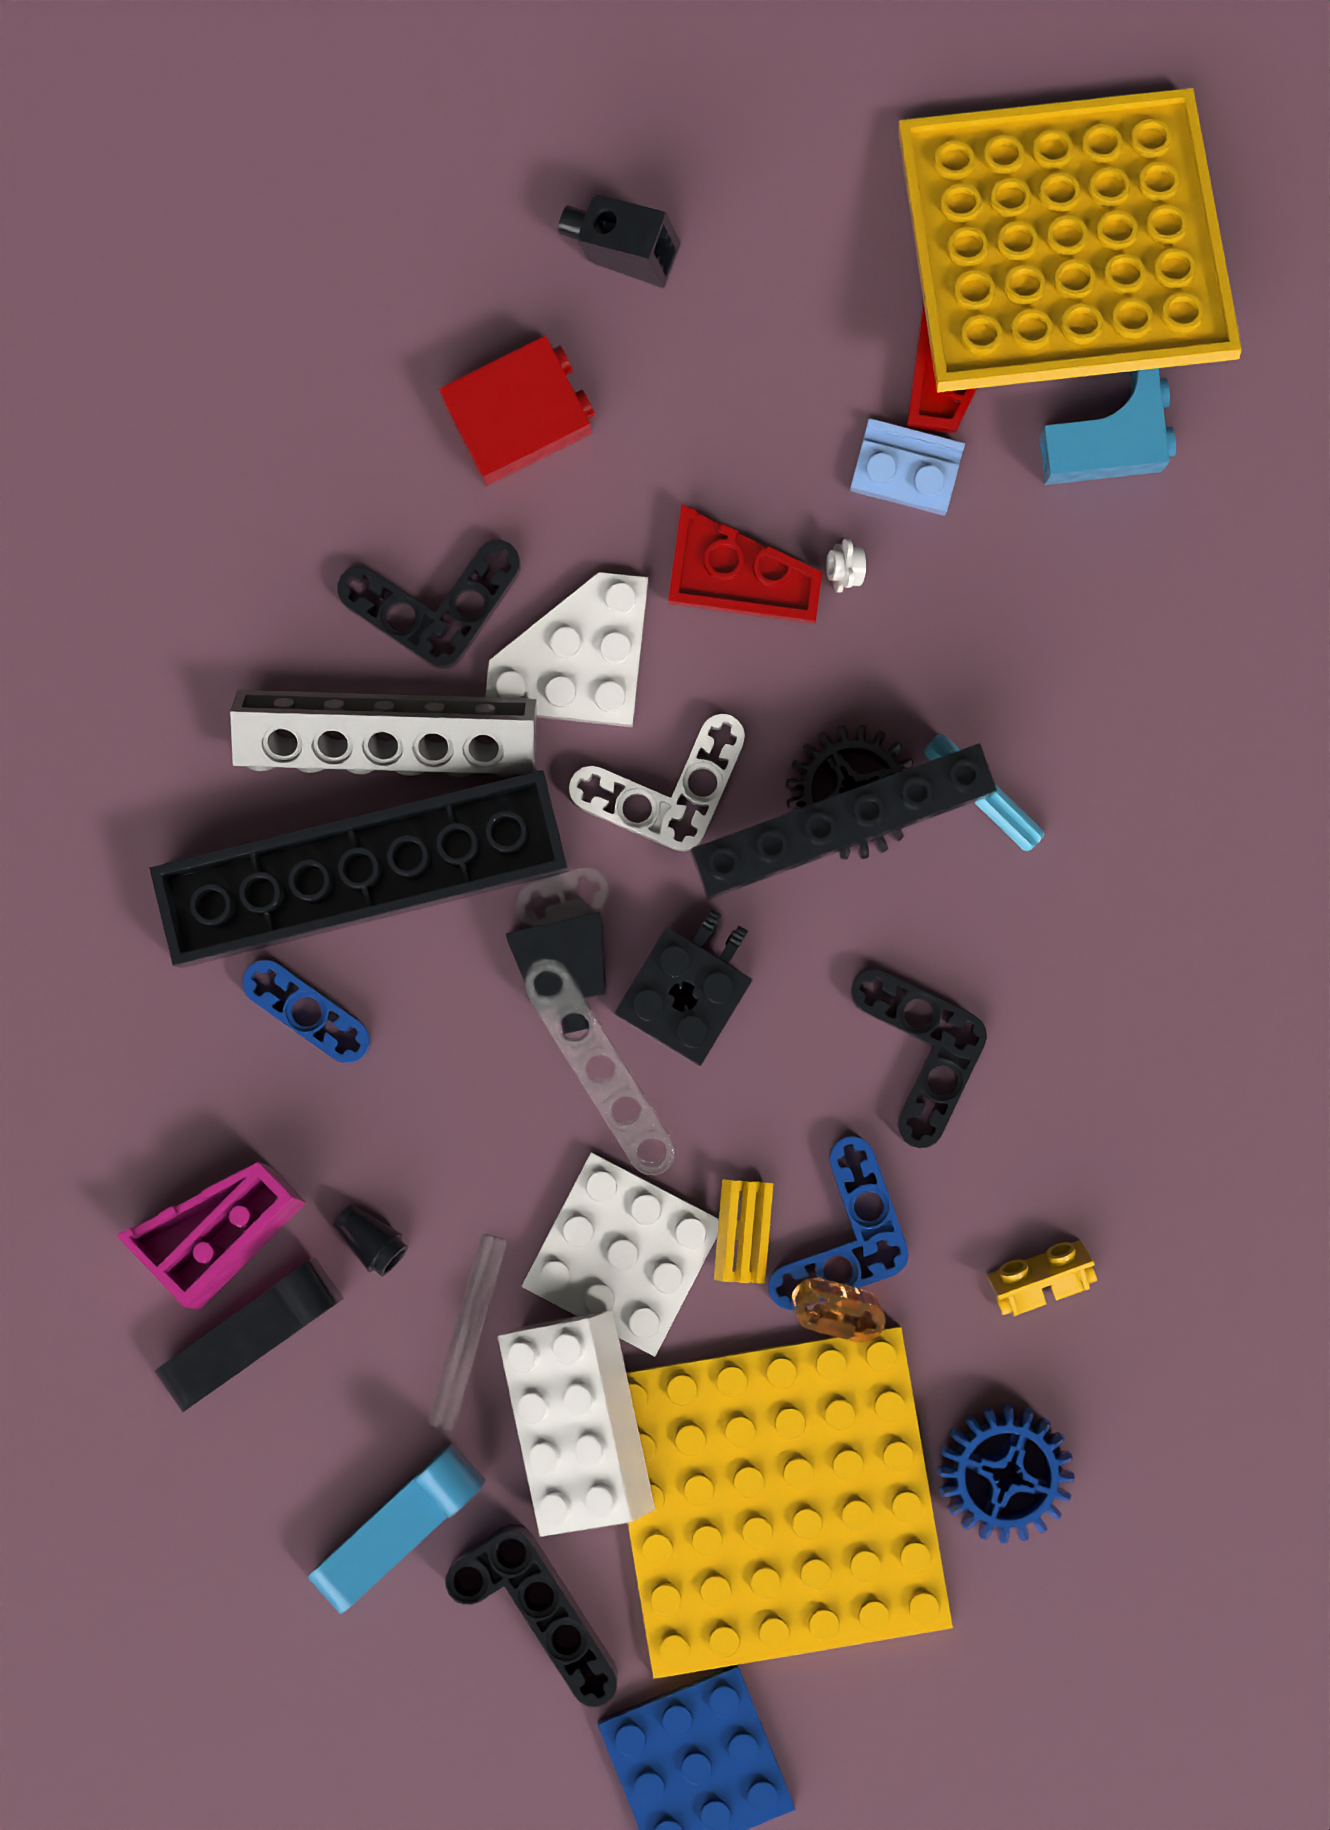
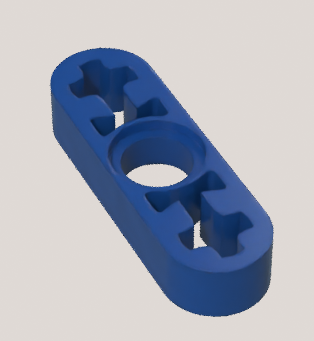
M261 960L248 967L243 976L242 984L246 996L252 1002L338 1062L355 1063L367 1055L371 1047V1034L361 1021L276 962ZM271 970H274L277 973L274 979L275 984L285 991L289 992L291 983L299 987L297 991L287 998L283 1012L275 1008L282 1001L277 995L267 991L262 996L257 994L256 991L259 988V984L254 978L258 973L267 975ZM305 997L314 998L321 1007L320 1019L317 1023L308 1027L298 1024L293 1015L295 1004ZM332 1011L340 1016L338 1020L332 1023L338 1029L344 1032H349L352 1027L357 1029L358 1034L355 1039L361 1044L357 1051L348 1049L341 1054L337 1050L340 1041L329 1032L325 1033L323 1041L316 1037V1034L328 1024Z

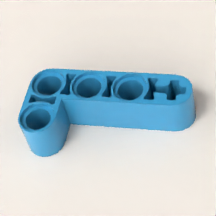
M451 1442L327 1556L307 1578L339 1614H343L447 1517L450 1518L483 1487L486 1479Z

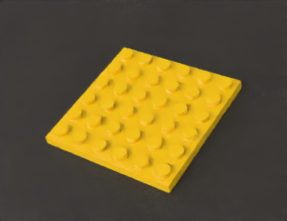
M1193 88L899 120L898 133L937 392L1236 360L1240 358L1242 347Z
M900 1325L626 1372L655 1510L633 1522H628L653 1679L953 1628L902 1327Z

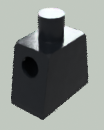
M594 195L587 211L567 205L561 214L558 225L559 234L576 239L588 261L660 288H665L681 244L666 212L601 195Z
M596 912L506 933L507 942L536 1010L557 1006L563 1035L591 1029L592 1023L586 999L606 995L600 913Z

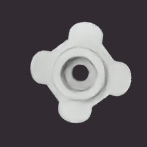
M843 539L842 545L835 544L833 550L827 556V577L829 580H833V588L836 593H842L844 587L860 586L864 581L866 572L865 552L861 546H853L851 539Z

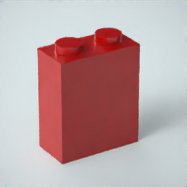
M546 335L439 388L441 398L485 486L592 434L591 424L588 419L595 417V412L583 389L574 392L567 378V375L573 373L571 364L561 345L552 349Z

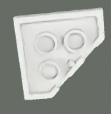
M598 572L489 660L485 697L537 699L536 717L633 727L648 577Z

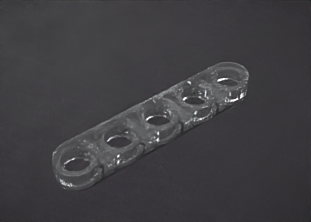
M542 959L535 962L529 968L525 978V989L529 1000L632 1165L645 1175L664 1173L671 1166L675 1154L674 1145L667 1129L568 969L561 962L554 959ZM544 971L557 973L563 981L561 990L553 996L540 995L533 986L534 979L539 973ZM579 1013L588 1020L589 1028L582 1037L569 1038L561 1032L559 1028L560 1022L566 1015ZM605 1055L614 1062L615 1069L611 1076L604 1080H595L587 1074L586 1064L594 1056ZM622 1097L636 1099L640 1104L638 1116L630 1121L616 1119L612 1114V1106L616 1100ZM649 1138H656L665 1144L666 1152L659 1161L646 1162L637 1154L640 1143Z

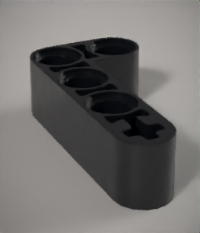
M312 1258L165 1362L154 1372L181 1411L184 1412L344 1298L318 1260Z
M509 1524L501 1527L460 1554L452 1562L446 1575L445 1587L449 1596L455 1602L462 1605H474L502 1587H505L577 1700L589 1707H599L607 1704L613 1698L618 1680V1670L615 1662L535 1537L527 1528L518 1524ZM515 1538L525 1546L526 1556L521 1561L508 1562L500 1556L498 1545L505 1539ZM465 1566L477 1568L483 1576V1585L475 1590L464 1589L458 1584L456 1572ZM536 1581L547 1583L553 1590V1599L545 1605L532 1603L526 1595V1588L531 1583ZM562 1625H572L579 1630L582 1639L576 1646L564 1648L555 1641L553 1637L554 1630ZM588 1649L593 1651L588 1653L586 1662L595 1675L602 1672L606 1674L604 1676L603 1688L598 1689L594 1683L588 1686L584 1685L587 1672L580 1659L586 1654Z

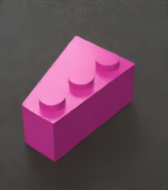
M257 1162L202 1190L201 1194L176 1207L171 1206L160 1212L158 1216L135 1228H129L116 1236L183 1307L201 1310L307 1203L273 1167Z

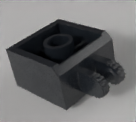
M713 909L709 912L692 942L671 929L665 928L614 1012L622 1020L698 1066L702 1065L753 980L728 965L748 933V930L740 925L729 935L725 942L726 947L719 958L702 949L707 938L713 935L720 923L719 918L721 914ZM682 983L694 987L692 996L698 1002L693 1009L689 1010L687 1005L684 1006L685 1011H678L672 1007L675 998L669 993L675 985L678 984L680 989H682Z

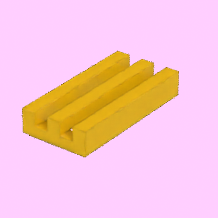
M722 1179L714 1280L765 1284L774 1183ZM739 1191H742L740 1221H737ZM736 1240L738 1241L736 1270L733 1271L734 1249Z

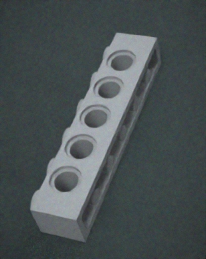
M237 690L230 710L233 766H247L254 771H267L274 767L297 768L307 773L319 772L323 769H346L354 774H367L374 770L397 771L402 775L408 776L419 775L423 772H446L454 777H466L473 773L496 774L502 778H512L534 772L537 699ZM285 729L292 732L296 737L283 738L275 730ZM337 731L346 738L334 740L329 738L324 732ZM386 732L393 735L395 740L382 741L374 734ZM427 734H438L444 737L446 741L434 743L427 740L424 736ZM479 735H487L496 742L482 744L474 738Z

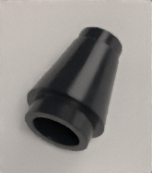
M354 1204L346 1207L333 1223V1227L339 1232L340 1236L368 1272L375 1271L381 1277L389 1273L408 1250V1246L401 1240L403 1236L401 1233L363 1210H359Z

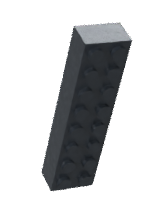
M543 770L149 867L172 965L179 968L569 872Z

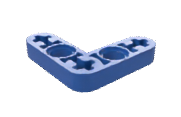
M854 1136L843 1137L835 1142L829 1154L830 1168L855 1240L776 1268L769 1277L768 1292L773 1302L782 1309H801L892 1277L901 1272L907 1264L909 1256L907 1244L875 1153L870 1144L862 1138ZM851 1144L855 1151L863 1150L865 1152L866 1159L859 1162L862 1176L865 1178L873 1172L876 1182L860 1184L850 1192H847L844 1183L855 1180L851 1169L847 1166L840 1167L838 1159L844 1156L843 1147ZM870 1191L880 1196L883 1209L879 1217L874 1220L865 1221L856 1215L854 1203L860 1194ZM880 1240H885L889 1246L897 1245L899 1253L892 1257L894 1265L885 1268L881 1261L867 1264L866 1266L871 1271V1275L861 1278L860 1263L852 1253V1249L862 1246V1256L865 1257L878 1251L877 1242ZM833 1256L845 1257L852 1265L851 1277L847 1282L840 1285L831 1284L824 1277V1265ZM815 1263L816 1278L824 1288L823 1292L813 1294L814 1288L810 1284L798 1290L799 1298L794 1301H790L786 1294H777L776 1287L783 1284L782 1275L791 1273L795 1280L808 1277L810 1275L804 1269V1266Z

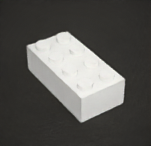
M613 1310L523 1326L498 1335L540 1537L633 1522L655 1510Z

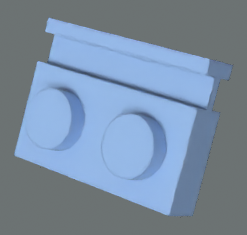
M869 418L850 491L945 516L965 443Z

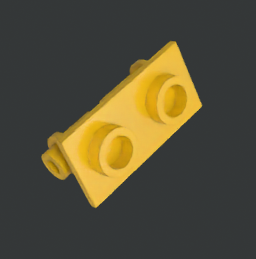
M1081 1240L1073 1243L1062 1242L1055 1244L1043 1254L1026 1260L1017 1259L1003 1264L999 1270L987 1274L997 1294L996 1300L1002 1315L1012 1312L1014 1317L1046 1305L1042 1291L1044 1287L1050 1285L1053 1296L1057 1301L1081 1291L1089 1290V1284L1097 1281L1093 1269L1094 1261Z

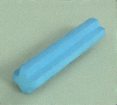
M939 734L926 746L924 753L930 760H934L960 749L946 735ZM997 785L998 791L991 797L974 802L1022 850H1031L1043 838V829Z

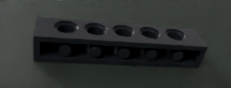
M978 743L691 848L690 854L707 900L991 797L998 790L981 745Z

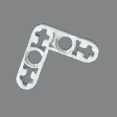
M718 714L707 719L699 732L671 798L595 766L583 767L575 772L569 784L570 797L574 804L584 812L673 850L689 851L691 848L698 846L705 836L742 750L745 738L744 729L739 720L731 715ZM723 724L731 727L730 736L736 739L734 746L725 744L719 755L718 760L728 761L725 770H722L712 761L697 759L700 750L706 755H710L714 746V739L708 733L711 729L719 731ZM706 769L715 775L717 788L711 795L700 797L691 792L688 786V779L694 771ZM593 776L599 777L600 788L614 794L615 784L625 787L616 799L614 814L604 811L609 805L608 800L594 796L590 803L583 801L584 793L578 788L580 781L589 782ZM641 795L650 801L652 811L647 820L634 823L626 819L622 809L624 802L629 797ZM680 796H684L686 800L694 805L709 807L705 816L699 811H695L691 827L697 830V834L695 837L685 836L682 842L674 839L675 830L669 827L671 820L680 821L687 809L686 805H677Z

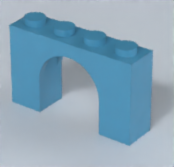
M1159 368L1130 371V396L1128 402L1116 413L1097 420L1044 426L1039 435L1045 485L1163 472L1170 462V457L1176 454V439L1173 427H1166L1164 408H1168L1170 405V391L1167 378H1160Z

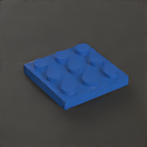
M732 1665L598 1720L597 1725L639 1830H747L796 1810L739 1665Z

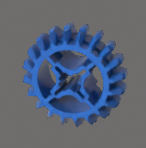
M1010 1404L1003 1405L1001 1420H996L992 1408L986 1406L983 1407V1416L986 1423L979 1426L977 1420L971 1414L964 1417L966 1424L972 1430L967 1436L957 1428L951 1429L950 1435L955 1441L960 1443L958 1449L946 1445L941 1447L940 1453L946 1458L952 1459L953 1465L942 1464L937 1466V1474L942 1477L953 1478V1481L941 1485L939 1492L941 1496L945 1497L958 1496L947 1506L951 1515L959 1514L965 1509L968 1510L960 1523L965 1530H969L980 1520L978 1535L981 1539L987 1540L995 1526L997 1527L998 1540L1001 1543H1008L1010 1528L1015 1527L1019 1539L1026 1541L1029 1539L1026 1524L1033 1522L1035 1528L1040 1533H1044L1047 1530V1526L1040 1518L1042 1514L1047 1511L1052 1518L1057 1520L1062 1516L1060 1510L1052 1502L1054 1498L1069 1502L1071 1499V1494L1065 1489L1058 1487L1059 1482L1069 1483L1075 1480V1474L1072 1471L1059 1469L1060 1465L1070 1462L1073 1457L1068 1450L1054 1452V1449L1064 1441V1437L1060 1432L1052 1433L1044 1438L1051 1425V1422L1045 1417L1039 1419L1031 1427L1033 1411L1029 1408H1023L1018 1420L1015 1421L1014 1410ZM1001 1433H1012L1009 1441H1005L1003 1448L997 1454L987 1456L972 1453L985 1439ZM1027 1438L1034 1441L1042 1452L1046 1469L1045 1480L1036 1477L1033 1473L1024 1469L1023 1458L1025 1450L1023 1447ZM1013 1460L1015 1463L1011 1467L1026 1481L1015 1478V1480L1007 1478L1003 1485L998 1487L997 1483L1000 1479L988 1467L983 1465L994 1469L996 1467L1005 1468L1008 1461L1011 1462ZM966 1467L975 1470L978 1474L988 1479L989 1485L986 1493L988 1500L985 1508L977 1505L969 1496L965 1483ZM1021 1491L1038 1494L1023 1509L1011 1513H1000L1001 1508L1006 1507L1009 1498L1013 1494Z

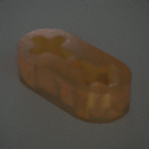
M820 1278L805 1280L793 1291L791 1301L797 1320L807 1329L862 1343L873 1340L884 1330L886 1319L883 1309L876 1296L868 1291ZM820 1298H823L826 1305L816 1303ZM808 1303L816 1304L812 1310H808ZM865 1311H868L869 1314H870L869 1317L862 1316V1315L864 1314ZM851 1315L860 1318L857 1322H853Z

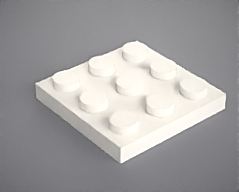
M591 1152L521 1287L576 1316L613 1310L618 1337L655 1357L717 1238L719 1218Z

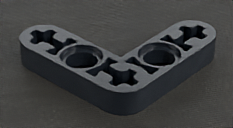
M492 540L485 543L473 557L436 613L366 567L355 566L346 570L338 581L337 593L341 602L349 611L429 665L438 669H448L456 666L462 660L518 578L521 571V561L517 550L510 543L503 540ZM502 552L507 553L506 561L511 569L507 573L499 570L491 579L490 585L498 588L494 595H491L482 584L471 580L475 573L484 580L490 571V565L486 560L490 554L494 557H499ZM365 578L371 580L368 588L381 600L386 590L392 593L381 604L376 618L370 615L376 609L372 602L363 597H360L356 603L351 601L353 593L348 586L352 581L360 584ZM468 591L479 593L485 601L483 611L474 618L463 617L456 609L458 598ZM399 604L408 605L415 612L413 626L405 631H396L388 624L390 610ZM447 614H450L458 625L468 628L470 631L466 636H463L457 629L450 641L455 649L451 655L443 652L437 658L432 655L435 648L430 640L434 636L441 639L445 637L451 625L448 622H444L443 619Z
M876 969L866 970L852 982L850 994L855 1007L861 1012L932 1046L897 1122L898 1134L906 1144L916 1148H928L937 1143L947 1126L985 1046L987 1039L986 1027L975 1015L884 971ZM875 978L880 979L883 982L881 990L892 997H896L897 987L906 991V995L897 1004L894 1019L885 1015V1012L891 1005L880 1000H876L872 1006L864 1003L866 994L859 990L862 982L871 984ZM912 1000H924L932 1009V1019L924 1028L917 1029L911 1027L905 1020V1007ZM942 1009L951 1013V1016L945 1021L946 1023L954 1027H962L965 1022L973 1025L971 1034L977 1037L974 1045L965 1044L961 1050L957 1049L954 1046L956 1038L945 1031L940 1032L939 1041L930 1036L940 1024ZM937 1066L948 1067L955 1074V1087L947 1095H937L928 1086L929 1073ZM921 1092L933 1102L945 1103L946 1108L942 1115L938 1110L932 1109L928 1118V1124L934 1127L930 1136L922 1134L918 1140H915L911 1137L913 1129L907 1125V1120L910 1116L919 1117L922 1114L926 1104L916 1103L918 1094Z

